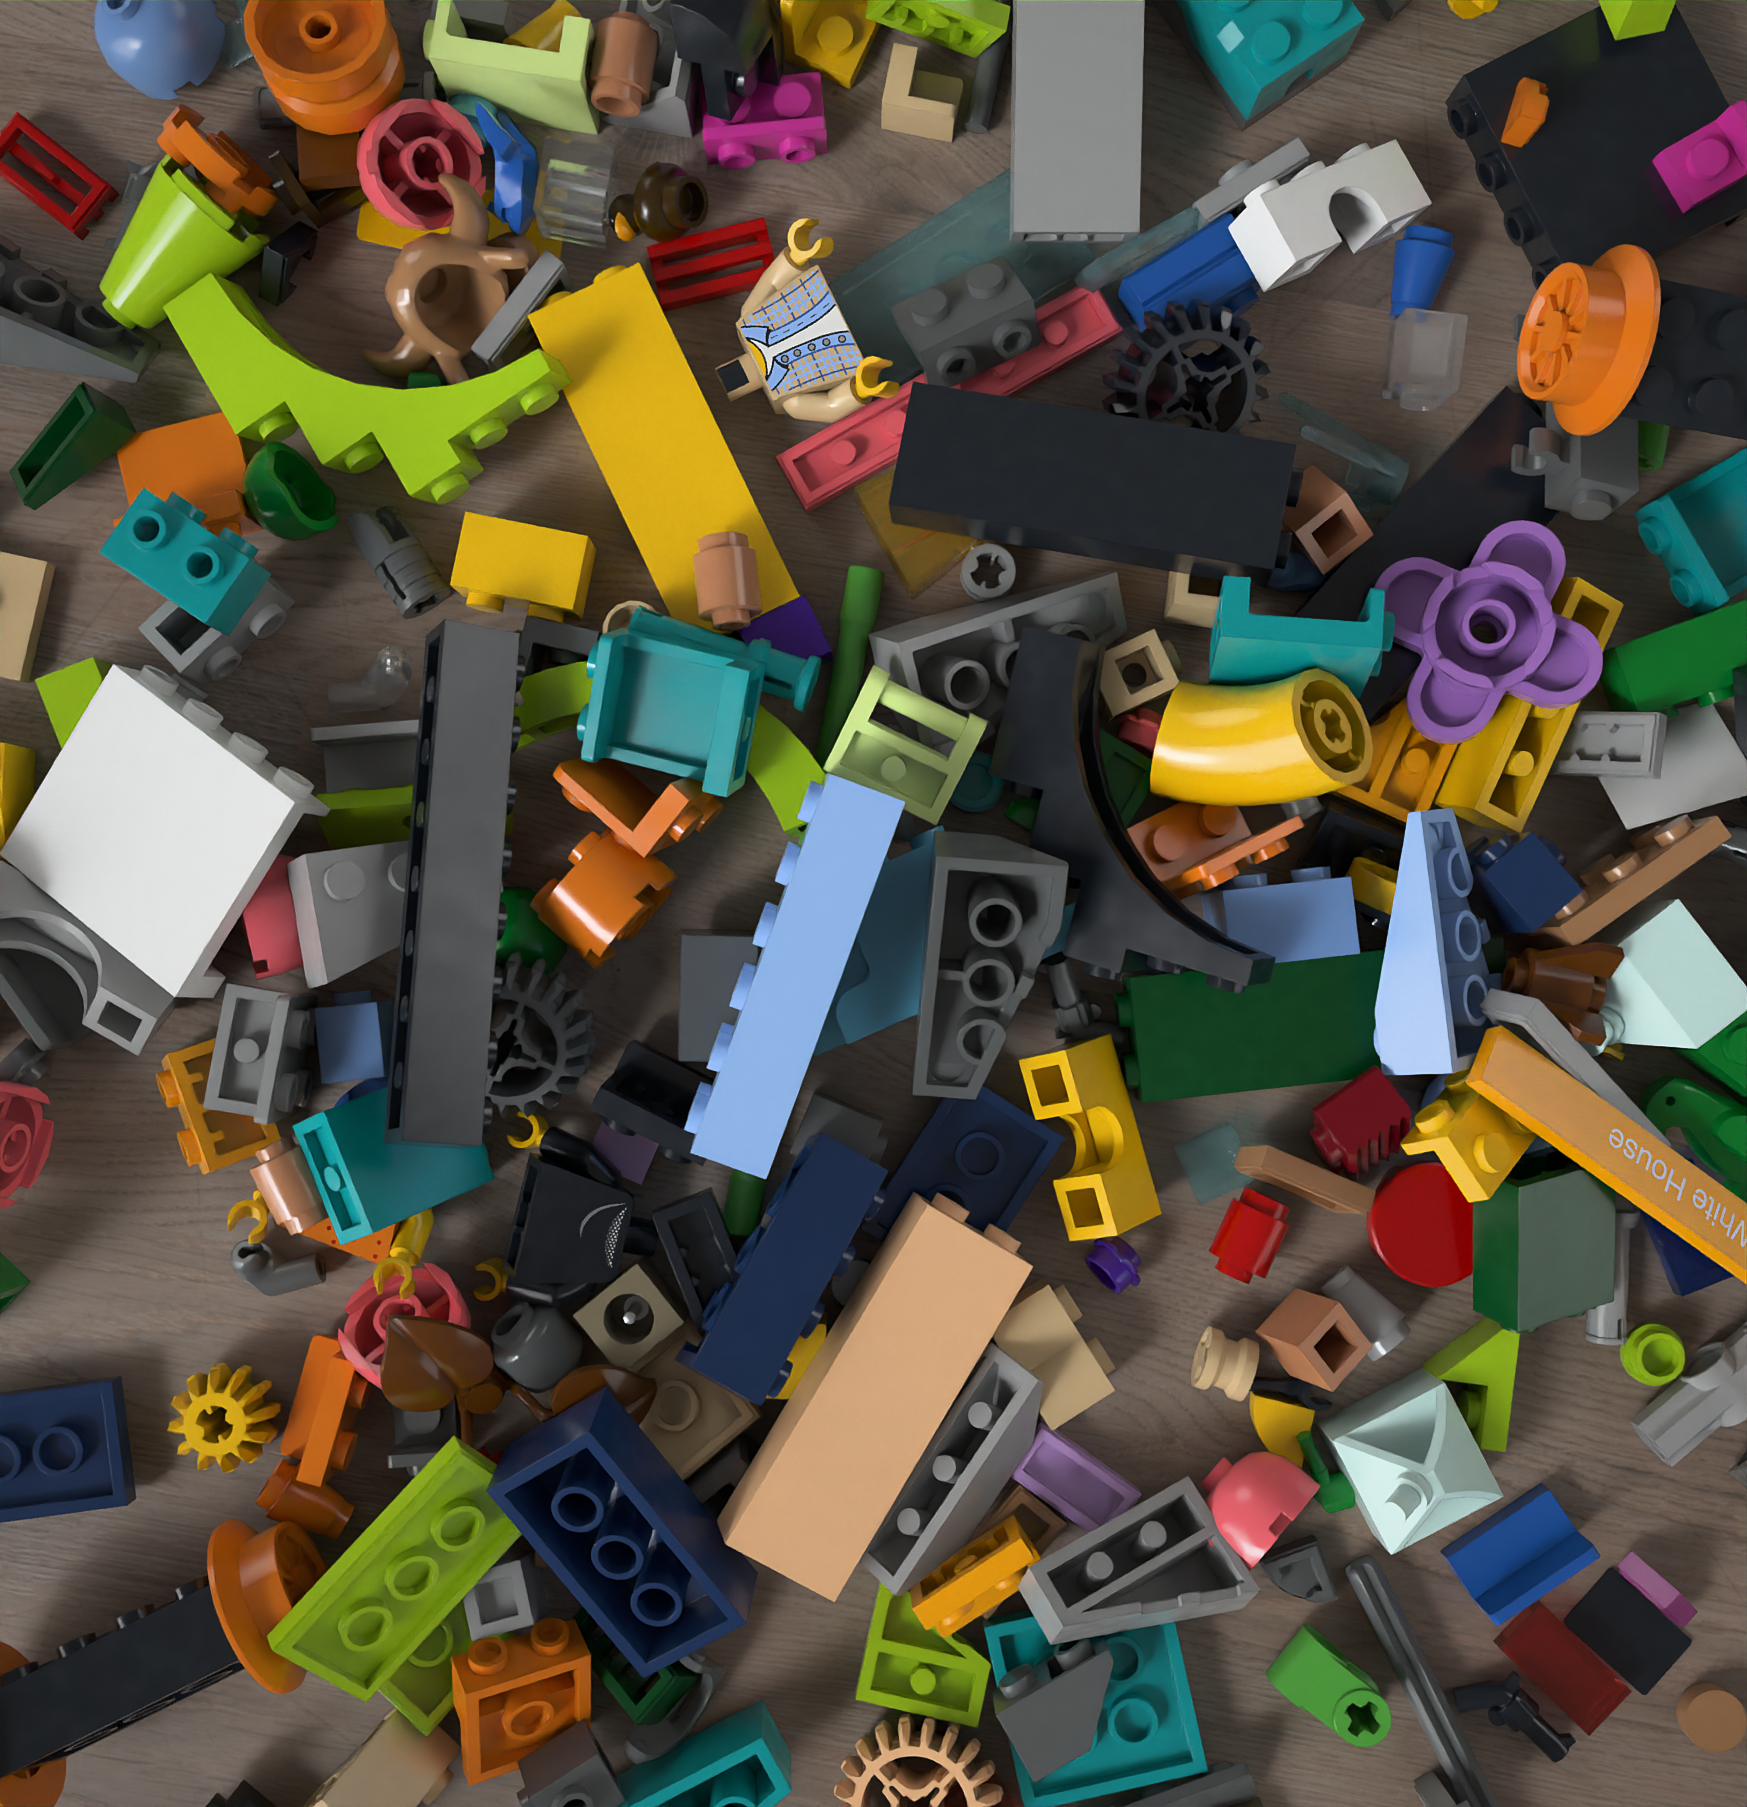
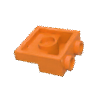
M545 1618L538 1621L532 1627L530 1633L504 1641L497 1637L478 1639L470 1646L468 1652L451 1657L453 1704L460 1720L462 1768L469 1786L519 1770L517 1761L583 1719L586 1720L591 1729V1654L575 1619L564 1622L558 1618Z

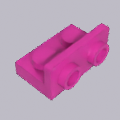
M820 72L782 75L779 86L758 81L754 94L750 98L746 97L731 121L708 115L704 83H699L703 119V143L708 165L719 164L726 169H743L753 165L755 160L780 158L781 161L795 164L810 161L815 158L816 154L828 153Z

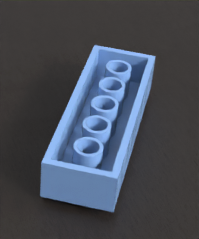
M826 773L823 784L810 781L798 814V819L808 822L806 831L800 845L788 841L775 882L785 885L778 906L766 902L752 942V944L762 947L756 966L744 962L729 1005L739 1009V1014L734 1026L722 1022L707 1065L708 1069L716 1071L717 1074L712 1085L700 1082L687 1117L684 1130L695 1134L690 1153L767 1179L905 801L830 773Z

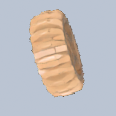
M906 1713L902 1714L899 1719V1735L896 1734L893 1727L886 1720L879 1722L875 1728L877 1742L869 1736L861 1735L855 1744L860 1757L846 1756L841 1769L849 1779L837 1782L834 1787V1795L846 1802L840 1807H871L870 1786L874 1774L885 1785L882 1793L889 1800L891 1807H907L909 1799L916 1801L922 1796L926 1797L934 1788L929 1807H946L944 1797L956 1779L962 1787L968 1807L993 1806L1001 1801L1003 1790L999 1785L983 1783L994 1774L995 1765L992 1760H983L976 1764L972 1761L981 1746L978 1739L968 1740L961 1748L955 1743L960 1732V1725L952 1722L948 1726L945 1736L935 1733L937 1719L926 1716L921 1731H916L914 1719L911 1714ZM917 1756L928 1758L939 1764L930 1772L920 1773L913 1771L904 1762L897 1764L894 1760L901 1757Z

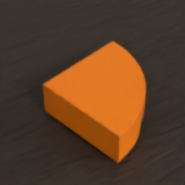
M1527 77L1519 81L1500 142L1522 148L1545 122L1549 106L1548 96H1545L1548 91L1546 83Z

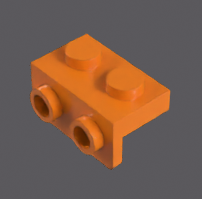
M318 1333L311 1340L280 1446L282 1455L302 1460L296 1480L317 1487L324 1485L338 1470L345 1471L349 1465L357 1442V1433L352 1432L358 1409L362 1410L365 1407L373 1387V1383L358 1373L345 1358L338 1338L324 1333Z

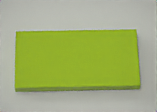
M453 1436L267 1635L272 1651L367 1703L522 1535L486 1492L497 1464L456 1436Z

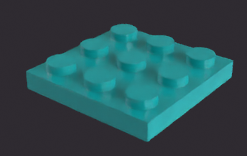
M1030 1609L990 1617L988 1620L983 1619L997 1688L1002 1677L1014 1668L1024 1664H1030L1034 1667L1054 1655L1053 1651L1058 1644L1050 1645ZM1175 1622L1104 1635L1114 1663L1090 1751L1034 1783L1009 1739L1024 1807H1053L1208 1772Z

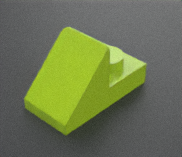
M1486 1316L1429 1358L1423 1364V1368L1438 1379L1468 1383L1467 1390H1462L1459 1394L1457 1407L1476 1444L1480 1449L1506 1452L1520 1333L1507 1331L1500 1326V1323Z

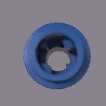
M1413 225L1405 228L1402 240L1395 242L1391 293L1392 306L1389 317L1414 324H1424L1426 322L1428 312L1431 310L1456 256V252L1451 249L1454 240L1453 234L1428 226Z

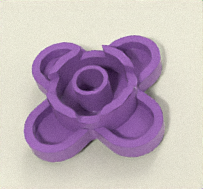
M1524 520L1511 521L1498 526L1484 538L1469 568H1465L1462 571L1455 570L1432 559L1413 557L1391 565L1376 582L1374 588L1385 589L1384 611L1394 612L1395 615L1393 642L1421 655L1422 661L1407 691L1406 710L1415 729L1429 740L1441 744H1457L1472 739L1486 727L1502 696L1506 694L1513 695L1538 707L1560 709L1569 707L1582 700L1599 680L1603 667V655L1596 637L1583 625L1552 612L1550 602L1564 575L1566 558L1561 542L1545 526ZM1478 626H1487L1493 630L1495 642L1492 644L1479 642L1472 636L1471 632Z

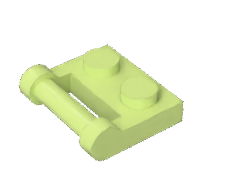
M873 665L823 770L832 775L905 801L904 810L937 825L983 735L988 721L972 713L965 718L889 680L888 678L891 673ZM878 702L955 740L956 742L949 756L937 752L869 718L876 703Z

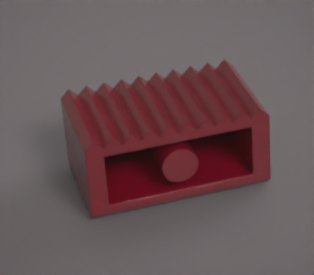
M1376 1065L1312 1108L1315 1128L1310 1131V1134L1316 1142L1312 1145L1313 1150L1328 1171L1337 1175L1343 1171L1351 1181L1358 1182L1359 1174L1369 1175L1370 1167L1379 1168L1380 1160L1389 1161L1390 1153L1399 1154L1400 1143L1411 1130L1412 1109Z

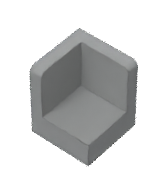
M535 1551L498 1560L463 1598L472 1641L534 1625L549 1613L540 1567H535Z

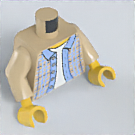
M805 218L793 223L788 233L789 246L785 247L764 271L741 308V317L735 324L738 338L745 354L716 367L715 371L730 402L762 388L775 414L788 413L794 419L836 423L868 405L872 400V396L886 399L895 397L899 393L900 386L899 383L885 381L878 385L879 373L884 368L890 367L893 361L875 356L863 358L819 266L816 265L809 268V258L819 259L827 257L834 249V242L831 237H822L811 248L809 234L818 225L819 220Z

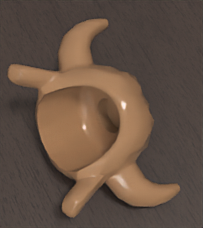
M444 173L439 176V182L449 194L454 210L450 231L447 234L430 232L403 245L400 256L395 260L393 271L386 282L384 291L386 300L391 306L393 316L404 331V334L397 345L391 350L378 351L367 348L362 351V357L375 370L394 377H408L411 372H421L435 358L448 383L453 385L470 380L461 360L474 354L471 350L472 345L509 298L508 277L503 269L514 270L524 268L529 262V255L523 248L487 246L490 223L486 205L476 189L464 179L450 173Z

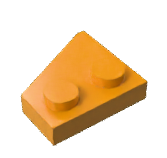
M1405 696L1370 725L1373 755L1371 768L1364 779L1328 792L1406 827L1409 812L1430 809L1458 743H1437L1421 735L1408 717Z

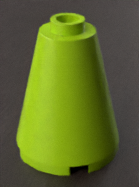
M168 154L160 160L99 285L100 290L106 297L102 302L103 307L113 318L129 329H134L137 324L146 329H152L168 318L163 309V306L210 272L226 278L262 253L264 246L271 241L268 234H253L260 225L256 218L251 217L242 209L236 214L227 211L205 190V185L210 181L208 178L203 176L196 180L184 171L186 167L176 162Z

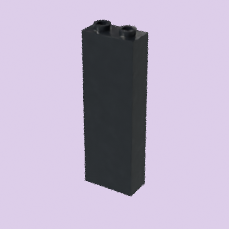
M913 382L888 505L892 524L1223 580L1224 576L1250 577V585L1266 588L1274 568L1285 569L1292 531L1281 529L1285 506L1296 508L1304 470L1293 467L1296 444Z
M1505 386L1477 413L1371 529L1374 535L1345 557L1321 586L1309 596L1291 617L1357 622L1370 588L1375 587L1382 573L1394 563L1407 558L1422 557L1462 571L1465 568H1469L1484 538L1498 526L1511 521L1524 520L1536 522L1546 527L1560 511L1545 508V474L1526 476L1511 470L1512 447L1515 444L1529 447V431L1536 427L1546 428V421L1542 418V411L1539 406L1528 396L1522 393H1514ZM1392 642L1389 652L1383 651L1378 677L1369 676L1360 698H1356L1363 709L1367 721L1371 719L1420 665L1422 658L1419 653Z

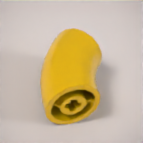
M1318 668L1303 671L1283 680L1256 685L1226 686L1181 680L1177 683L1170 696L1157 735L1151 766L1150 791L1153 796L1183 802L1220 806H1256L1286 803L1319 796L1364 779L1371 768L1373 755L1370 726L1360 703L1349 687L1333 673Z

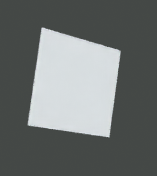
M1696 703L1679 708L1680 716L1667 720L1660 779L1598 777L1627 830L1747 796V760L1713 704L1700 708L1699 704Z

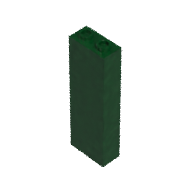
M1491 937L1486 944H1481L1489 974H1503L1506 966L1503 937ZM1385 948L1360 951V954L1274 963L1270 981L1268 983L1245 986L1244 993L1229 992L1212 987L1205 983L1207 973L1194 969L1185 970L1184 974L1165 972L1122 977L1123 990L1114 991V1010L1118 1028L1127 1027L1130 1052L1121 1053V1071L1126 1089H1134L1135 1098L1146 1103L1354 1080L1374 1065L1382 1071L1380 1056L1377 1054L1374 1046V1030L1376 1027L1375 1006Z

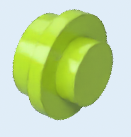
M1646 1322L1633 1327L1627 1333L1628 1341L1624 1345L1621 1344L1620 1358L1624 1369L1632 1378L1645 1385L1660 1386L1669 1383L1682 1372L1685 1365V1348L1680 1337L1672 1329L1659 1323Z

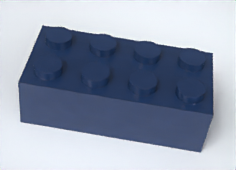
M607 1387L506 1445L486 1492L643 1678L747 1624L758 1572L741 1552L724 1543L718 1523Z

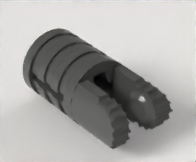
M395 506L380 507V509L376 510V514L370 513V510H361L348 515L349 519L346 520L348 523L347 527L353 540L356 541L358 548L375 575H378L380 578V583L389 592V597L398 606V611L404 619L418 617L435 608L448 597L451 589L446 581L442 580L437 567L433 566L428 553L422 549L421 542Z

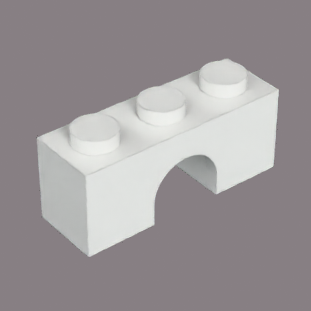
M1396 139L1373 149H1370L1367 143H1363L1343 154L1333 165L1326 167L1323 161H1318L1301 170L1286 184L1280 186L1277 179H1273L1260 185L1245 197L1243 202L1247 208L1229 225L1228 229L1263 292H1266L1310 273L1343 242L1336 228L1342 233L1353 254L1398 235L1427 209L1432 202Z

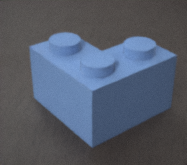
M1330 866L1291 871L1292 883L1270 886L1267 883L1266 873L1237 876L1217 885L1218 892L1201 895L1204 921L1229 938L1276 957L1275 963L1360 954L1351 877L1331 879Z

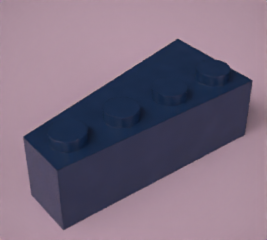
M823 1132L809 1136L767 1205L765 1213L772 1217L767 1228L761 1225L757 1226L750 1237L747 1238L736 1257L734 1270L740 1273L736 1283L733 1285L727 1282L719 1293L715 1291L702 1313V1316L705 1317L702 1323V1328L706 1330L698 1346L685 1341L674 1360L734 1395L759 1406L763 1404L767 1395L775 1398L784 1387L792 1371L793 1363L787 1360V1357L798 1337L807 1339L816 1328L823 1314L825 1304L818 1300L830 1278L838 1281L846 1272L854 1257L856 1247L850 1244V1241L861 1221L869 1224L885 1200L887 1190L880 1186L888 1171Z

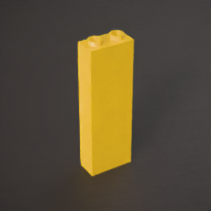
M638 262L628 268L625 265H616L599 273L593 280L594 284L573 294L569 291H562L545 298L538 306V310L527 315L544 352L560 360L572 380V383L562 390L671 617L737 639L741 637L739 630L718 631L713 629L712 622L699 618L693 556L699 552L698 540L700 538L720 532H738L748 536L749 547L756 551L762 612L750 618V621L800 596L640 263Z

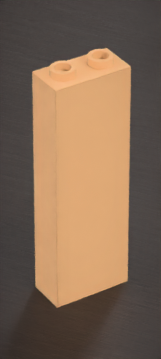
M915 1192L911 1194L717 1519L724 1543L727 1546L833 1602L836 1601L1033 1268L1029 1262L1017 1253L1021 1245L1020 1241L990 1223L984 1232L979 1231L964 1222L970 1213L969 1211L938 1192L932 1202Z

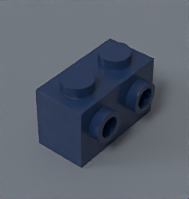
M1533 831L1511 836L1502 832L1490 841L1486 836H1482L1465 848L1473 875L1472 889L1469 895H1467L1469 906L1481 919L1486 920L1488 928L1494 934L1535 932L1583 891L1564 869L1563 865L1566 864V858L1562 851L1550 839L1543 835L1536 836Z

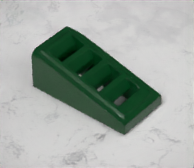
M82 382L75 388L10 470V475L25 506L37 510L134 437L137 431L121 404L85 382Z
M582 1607L572 1618L575 1619L591 1654V1668L636 1725H654L659 1723L697 1680L696 1675L679 1660L645 1678L638 1671L631 1677L627 1671L632 1664L620 1651L614 1659L608 1654L615 1646L608 1635L604 1633L598 1641L591 1636L599 1625L587 1610ZM660 1674L661 1678L649 1690V1692L646 1693L645 1690L647 1689V1687Z

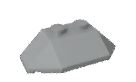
M988 1344L859 1560L895 1596H902L965 1546L1033 1444L1044 1382L996 1344Z

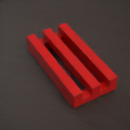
M16 112L0 132V177L80 240H83L90 232L85 228L89 221L93 218L98 222L105 213L100 209L106 200L113 203L120 194L108 182L19 112ZM24 133L90 185L92 189L86 197L15 142L19 136ZM8 151L77 206L71 215L1 161L6 152Z
M764 217L673 241L646 246L663 312L753 290L764 271L775 260ZM753 241H757V243H758V244H754V245H750V246H746V247H742V248H738V249H734V250H730V251H726V252H722V253H718V254H714V255H710V256H706V257H702V258H698V259H694V260H690V261H686V262H682V263H678V264H674V265H670V266L664 267V264H665V263H669V262H673V261H677V260H681V259H685V258H689V257H693V256H697V255H701V254H705V253H709V252H713V251H717V250H721V249H725V248H729V247H733V246H737V245H741V244H745V243H749V242H753ZM762 260L763 263L762 268L670 290L668 284L702 274L707 275L723 271L726 268Z

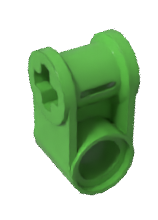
M1302 1624L1265 1673L1269 1681L1292 1703L1302 1710L1313 1714L1346 1742L1356 1747L1367 1748L1379 1744L1386 1738L1391 1728L1392 1715L1387 1702L1379 1692L1376 1682L1368 1673L1349 1660L1330 1640L1308 1624ZM1352 1703H1354L1356 1706H1359V1707H1361V1708H1362L1363 1706H1365L1366 1704H1368L1367 1707H1366L1363 1711H1360V1710H1359L1358 1708H1356V1707H1351V1708L1347 1711V1707H1348L1350 1704H1352Z

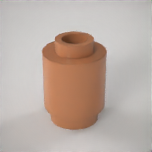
M619 11L615 12L612 17L604 18L598 22L587 86L592 91L591 103L602 112L618 117H635L640 114L641 105L649 100L659 46V36L649 27V22L644 17L632 12Z
M720 532L700 538L698 540L699 552L693 556L699 618L712 622L713 629L718 631H734L749 627L751 625L750 618L762 612L756 551L749 547L748 536L738 532Z
M291 1134L255 1152L260 1164L254 1166L249 1171L277 1224L284 1222L290 1235H294L329 1217L300 1144L296 1145Z

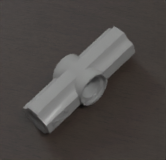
M1747 1322L1725 1341L1708 1343L1692 1352L1685 1359L1684 1368L1678 1375L1680 1379L1630 1420L1634 1427L1633 1430L1642 1441L1669 1466H1674L1720 1426L1730 1427L1747 1420Z

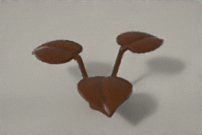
M390 1314L387 1320L386 1342L380 1366V1383L385 1397L395 1407L405 1411L431 1412L445 1407L456 1395L461 1415V1440L472 1448L473 1414H486L495 1410L502 1402L507 1390H510L539 1421L545 1423L607 1387L638 1426L649 1412L657 1393L655 1378L642 1377L626 1368L615 1365H589L570 1372L555 1386L550 1397L552 1409L543 1407L521 1384L511 1379L496 1365L493 1360L492 1344L478 1333L466 1327L430 1317Z

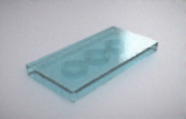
M1011 168L827 284L852 336L865 356H875L893 361L890 367L884 368L879 373L882 382L892 381L899 383V386L922 374L920 362L896 325L892 306L1000 255H1003L1033 298V302L1093 265L1095 256L1086 243H1010Z

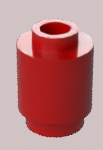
M1245 1186L1239 1200L1232 1198L1209 1248L1210 1253L1219 1257L1215 1269L1246 1284L1250 1283L1253 1275L1266 1279L1290 1226L1289 1223L1285 1222V1219L1291 1207Z

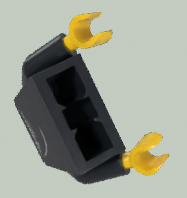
M522 1111L516 1113L519 1117L527 1118ZM534 1113L527 1118L533 1125V1133L528 1140L524 1141L520 1137L507 1134V1140L513 1147L524 1149L539 1147L540 1154L532 1152L529 1154L504 1259L497 1257L489 1258L475 1266V1269L478 1271L485 1270L490 1272L495 1278L496 1285L495 1287L479 1285L473 1289V1293L477 1299L489 1301L506 1292L507 1298L510 1300L555 1308L591 1293L598 1283L613 1282L617 1277L622 1253L651 1257L656 1250L659 1233L654 1220L631 1216L635 1203L634 1195L622 1186L620 1170L593 1143L557 1127L548 1129V1123L545 1118L538 1113Z

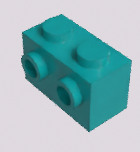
M143 488L99 553L206 625L229 637L271 576L269 571L252 560L259 549L227 527H224L217 537L200 526L207 514L173 491L164 502Z

